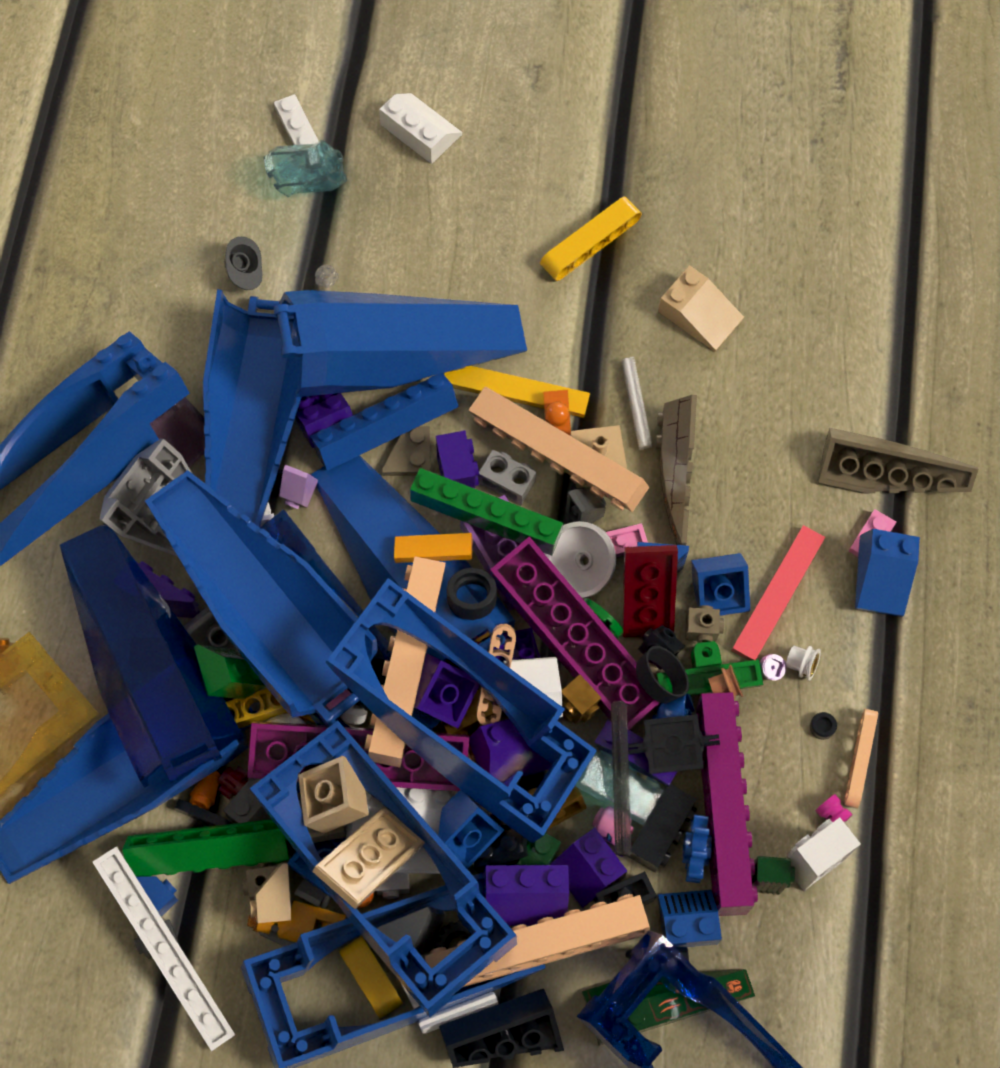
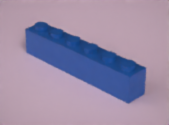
M440 373L326 429H322L310 437L319 460L325 469L329 471L459 406L453 385L443 373Z

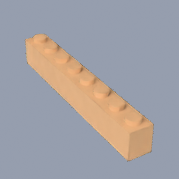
M486 386L469 409L470 413L475 417L473 421L484 429L486 426L492 428V433L502 440L506 437L512 440L511 444L521 451H524V449L532 452L530 455L541 463L544 460L551 464L550 467L561 475L564 472L571 476L570 479L581 487L586 484L591 487L590 491L601 499L606 496L611 499L610 503L621 511L626 508L633 512L649 489L643 478Z
M414 557L413 565H407L404 580L409 582L407 589H402L433 612H436L445 563ZM397 630L396 636L390 637L388 651L392 652L390 661L385 660L382 676H386L385 684L381 686L390 701L412 716L428 646ZM372 713L370 725L375 727L373 735H367L364 751H369L368 756L376 763L400 768L405 742Z
M632 894L619 897L617 902L614 903L599 902L592 905L589 910L580 912L579 909L566 912L564 917L557 919L546 917L537 921V924L527 927V925L522 924L511 928L517 936V945L497 962L493 961L463 987L649 935L650 926L640 895L635 897ZM466 940L459 942L457 944V947H459ZM446 947L433 949L429 955H425V960L433 968L457 947L447 950Z

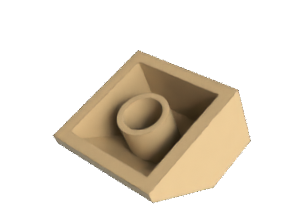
M340 756L298 775L304 826L325 834L369 815L365 788L346 757Z

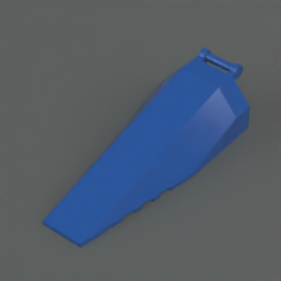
M217 289L203 378L205 484L212 488L217 495L230 502L231 506L241 514L248 516L260 528L302 398L295 397V391L300 381L301 357H282L281 348L283 345L278 317L275 314L257 312L258 309L274 310L273 307L279 305L280 301L262 300L256 296H250L248 311L228 302L223 291ZM288 316L293 345L299 346L294 316Z
M303 290L284 292L279 305L273 307L274 314L278 317L281 333L282 357H301L300 381L295 391V397L394 388L420 381L422 378L452 370L457 371L467 366L479 365L490 360H497L527 351L519 307L513 304L376 293ZM288 316H294L299 346L293 345Z
M360 455L329 471L323 466L312 473L311 476L318 480L316 485L328 508L329 514L337 527L370 600L374 598L388 578L401 588L407 589L409 581L404 580L407 565L412 566L413 562L395 563V536L436 535L440 533ZM466 560L439 561L445 563V570L436 614L473 641L487 632L491 636L493 629L499 624H508L513 629L515 628L514 618L498 597L494 609L484 618L467 620L455 615L449 608L447 601L448 581L458 571L472 567ZM476 584L464 585L456 593L459 600L469 604L480 603L487 598L488 594L485 588ZM389 627L394 636H396L397 630ZM503 634L496 636L500 638V646L505 643L506 639ZM491 637L480 643L479 646L488 651ZM429 646L427 647L426 653L444 662L448 660Z
M188 470L145 500V503L221 630L292 718L317 713L324 724L330 727L336 722L335 720L360 701L354 693H351L330 711L324 707L348 688L325 662L358 617L305 560L283 543L281 545L270 536V533L265 529L259 528L248 516L237 511L231 506L230 502L217 495L212 488ZM367 629L365 646L371 662L378 651L377 640Z
M181 658L98 720L73 745L74 748L55 764L56 767L46 777H42L36 783L37 786L0 820V871L7 883L11 884L142 816L223 767L249 748L245 729L251 725L236 730H227L220 725L215 718V712L217 707L226 701L223 697L208 696L201 671L192 662ZM249 707L250 714L257 713V711H253L252 708ZM228 711L224 715V722H230L234 719L235 715L232 711Z

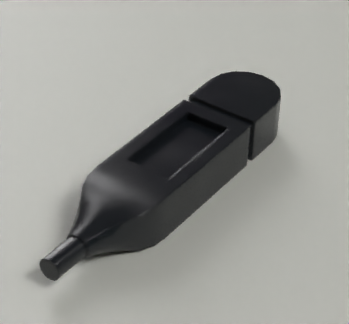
M178 799L174 806L176 811L211 826L232 824L222 816L181 799Z

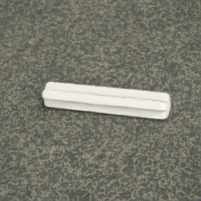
M489 992L435 1013L430 1018L429 1016L418 1020L421 1032L423 1034L440 1029V1025L498 1005V1000L494 992Z

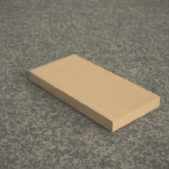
M382 807L315 866L313 873L356 909L416 854L425 842L385 807Z

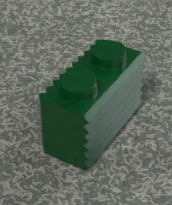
M758 856L755 859V875H751L752 886L757 887V892L761 891L764 893L766 891L768 894L772 892L773 895L777 892L780 895L785 888H790V883H794L795 867L791 866L790 858Z

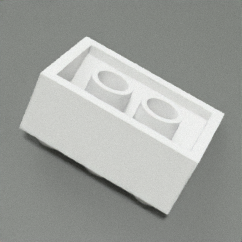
M411 93L395 94L379 109L380 125L431 164L462 136V132Z

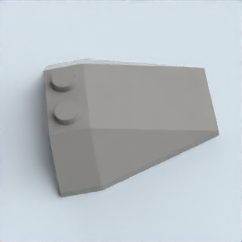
M163 438L137 454L104 496L100 520L119 536L177 556L145 500L187 470L190 471L182 455Z

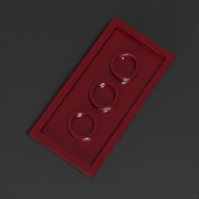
M677 545L624 547L623 637L643 636L650 628L655 630L661 625L674 632L678 563Z

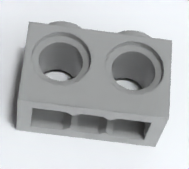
M492 450L479 471L478 480L479 484L502 496L505 495L508 499L522 505L536 482V471L526 463L520 464L512 460V457L505 452ZM494 467H500L503 469V471L500 473H495L491 469H493ZM521 478L525 482L523 484H516L513 480Z

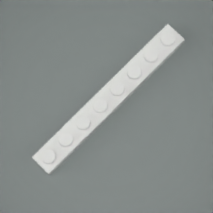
M117 846L94 860L93 864L210 1050L213 1051L235 1036L234 1031Z

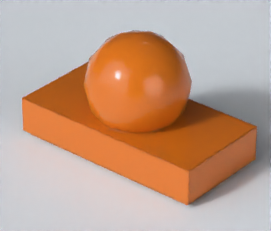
M568 390L544 391L545 421L570 435Z

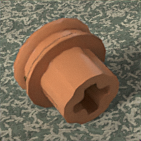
M729 665L728 669L721 668L722 674L708 678L713 693L733 692L734 700L738 695L743 697L732 665Z

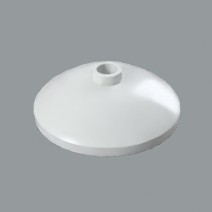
M578 521L565 524L562 527V534L553 555L545 554L581 598L590 597L600 592L609 583L615 571L616 552L612 540L603 529L588 522ZM585 556H587L589 559L587 565H584L583 559Z

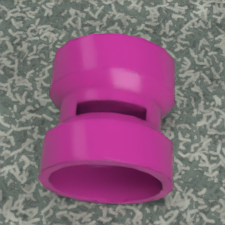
M836 794L815 810L820 817H824L826 820L830 819L832 822L840 817L845 823L853 815L847 808L842 807L840 804L841 800Z

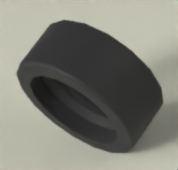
M478 568L462 569L455 573L448 581L447 601L449 608L455 615L462 619L476 620L484 618L494 609L497 600V587L493 577L486 571ZM476 584L485 588L488 594L487 598L480 603L469 604L459 600L456 593L464 585Z

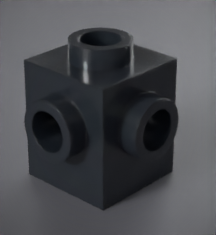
M661 625L655 630L650 628L642 636L641 640L644 642L638 650L644 655L651 647L660 646L677 656L685 645L676 638L675 633L671 629ZM648 660L650 663L654 664L659 670H662V668L658 664L651 660Z

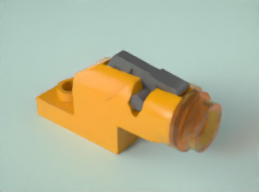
M294 900L291 907V920L257 923L256 917L249 915L247 927L253 928L254 932H259L261 936L285 947L296 943L301 934L316 930L318 923L322 924L321 927L345 920L347 916Z

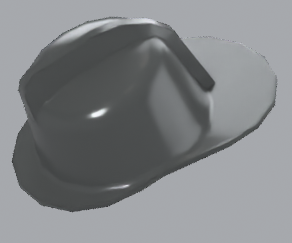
M244 236L235 237L230 240L226 247L224 258L228 277L233 284L241 289L253 290L257 288L262 282L263 276L262 257L258 245L252 239Z

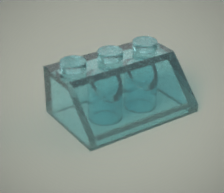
M600 750L599 753L596 752L575 786L644 825L664 790L659 788L661 784L650 777H646V779L636 775L638 771L627 764L621 766L613 761L614 757L605 751Z

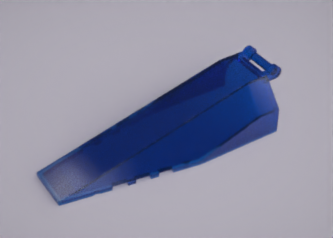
M103 524L60 544L99 693L144 788L149 786L148 778L162 765L170 782L173 783L179 780L178 776L213 759L214 762L221 759L222 756L214 740L234 736L240 741L243 739L241 732L224 698L208 696L194 646L197 644L113 529ZM204 744L207 745L208 750L174 767L172 766V760Z

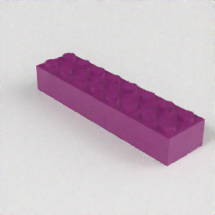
M530 537L487 572L495 580L496 587L574 679L580 674L600 695L601 699L597 705L611 722L629 730L659 703L650 697L641 686L637 678V662Z
M733 692L701 694L695 708L698 715L699 729L703 736L719 734L720 738L715 739L720 740V745L704 747V769H701L705 816L709 817L707 829H709V835H712V851L709 860L712 894L719 916L747 915L754 907V903L758 902L757 887L752 886L751 875H755V862L753 858L750 859L749 848H752L751 831L747 832L746 821L750 820L749 806L744 805L743 796L747 794L746 778L741 776V768H744V754L739 752L738 742H742L741 727L736 725V717H739V703L734 701Z
M253 721L251 723L247 778H264L329 727L324 725ZM344 727L364 750L367 735H373L374 729ZM435 733L468 757V735ZM405 744L400 768L374 762L395 787L447 791L460 790L407 744ZM311 764L306 767H303L299 774L306 772L310 769H313L319 765Z

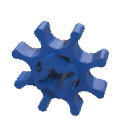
M694 815L693 820H691V830L685 834L682 863H686V882L700 883L704 875V866L709 865L712 851V835H709V829H707L708 816Z

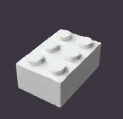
M840 817L834 822L830 819L826 820L811 837L809 834L795 844L796 846L791 849V852L786 855L791 859V866L795 867V881L805 891L844 862L861 843Z

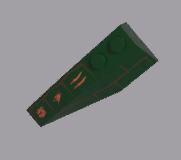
M746 969L633 975L582 991L599 1046L755 997Z

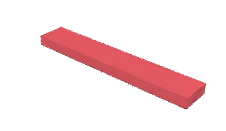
M804 525L802 526L731 651L749 661L757 659L822 545L825 536Z

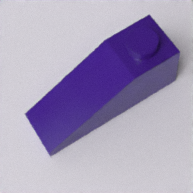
M607 720L594 742L601 755L669 786L677 772L650 774L649 763L645 753L631 755L628 753V750H630L628 743H640L644 739L632 731Z

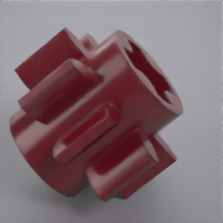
M240 766L235 770L228 767L218 779V783L221 785L219 788L220 793L231 800L248 782V772Z

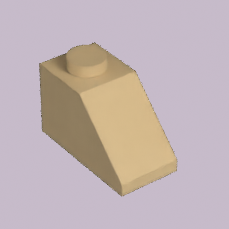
M280 863L254 893L255 900H250V916L256 917L257 923L291 920L287 863Z

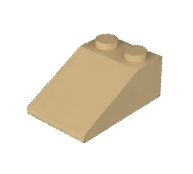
M690 265L661 297L658 309L660 314L714 352L720 348L744 319V316L711 280Z

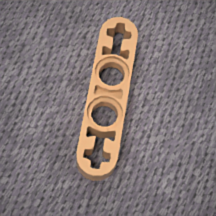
M499 624L493 629L488 650L494 657H504L506 659V666L511 668L516 642L515 631L510 625ZM503 631H507L511 639L505 640L504 650L499 649L500 638L496 636L501 635ZM481 686L477 706L478 721L482 725L499 722L502 709ZM488 700L493 701L492 710L496 714L491 715L490 719H486L485 714L482 713V711H487Z
M866 708L863 710L845 792V806L858 808L860 805L878 719V711Z

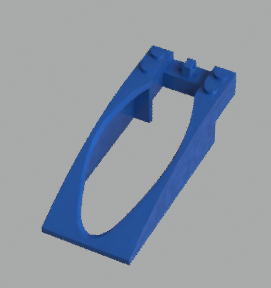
M130 331L120 336L107 348L99 351L96 356L55 387L19 422L0 444L1 490L109 410L67 461L0 523V566L117 479L137 454L159 440L150 423L190 394L179 373L167 362L162 363L144 347L141 340ZM135 377L138 381L123 392L118 399L114 391Z
M389 578L325 662L360 701L414 752L461 791L531 843L544 836L597 751L557 721L565 710L562 706ZM373 625H385L413 637L452 661L489 693L514 724L528 747L552 764L533 796L517 785L523 772L517 771L504 783L500 782L388 699L367 655L365 646L367 629Z
M336 721L253 785L250 790L312 872L315 866L322 860L313 844L307 827L304 826L303 814L297 795L298 774L303 767L311 764L322 765L340 756L347 758L365 791L382 803L404 825L425 842L423 848L434 862L447 886L458 919L472 934L471 937L433 968L427 964L414 948L409 935L406 934L399 941L395 942L374 927L361 915L357 908L354 909L315 873L313 874L430 1018L451 1001V996L493 961L497 962L517 945V936L481 895L479 883L341 723Z
M482 872L473 875V877L478 881L479 891L483 896ZM444 885L362 913L361 915L374 927L378 928L426 907L444 910V912L456 911L447 886ZM349 918L301 934L296 943L243 961L241 970L249 994L252 995L274 1068H296L401 1029L428 1016L420 1007L378 1023L338 1027L335 1016L330 1015L324 1023L297 1032L281 983L303 976L328 954L360 936L361 933ZM545 964L462 987L451 996L452 1000L438 1012L539 972L546 968Z

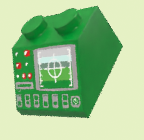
M205 645L194 646L208 696L246 699L266 687L238 651Z

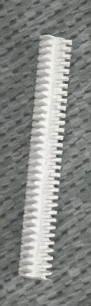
M634 357L622 360V368H624L623 373L626 379L628 397L630 398V408L632 409V417H634L633 422L636 428L637 441L639 442L638 447L639 450L651 448L652 442L650 441V430H648L647 417L645 416L646 411L643 408L645 406L643 405V397H641L642 392L639 389L641 387L639 386V378H637L638 373L635 370L637 369L635 367L636 362H634Z

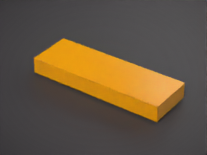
M472 533L395 536L394 561L395 563L413 562L414 557L435 561L472 560Z

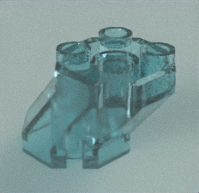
M320 140L315 144L277 146L264 156L266 174L269 178L274 177L277 182L273 184L274 187L287 197L296 193L332 191L347 181L342 164V154L339 150H334L324 140Z

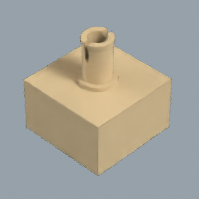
M620 425L570 431L571 437L627 469Z

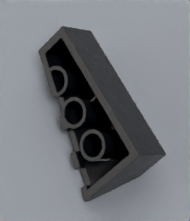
M544 988L439 1026L453 1068L488 1063L490 1058L514 1059V1055L530 1053V1056L540 1055L542 1050L554 1049L555 1052L564 1051L553 1007Z

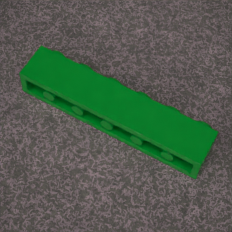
M422 468L419 469L410 488L411 502L520 544L530 537L543 553L550 556L553 555L562 534L563 523Z
M271 819L131 835L127 837L122 851L124 859L136 877H151L152 875L159 874L175 875L186 871L201 872L212 868L228 869L239 865L254 866L265 862L281 863L289 860L292 846Z

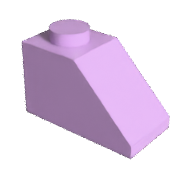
M285 465L279 496L286 499L284 504L299 509L301 505L307 508L318 480L306 472Z

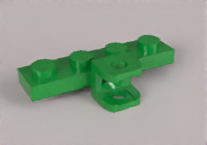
M715 641L697 643L692 649V669H685L689 680L687 693L690 696L713 693L708 678L722 674L721 668L728 669L729 665H732L741 689L763 686L759 659L722 664L720 649ZM702 652H706L708 657H704ZM665 672L657 673L658 683L672 693V685Z

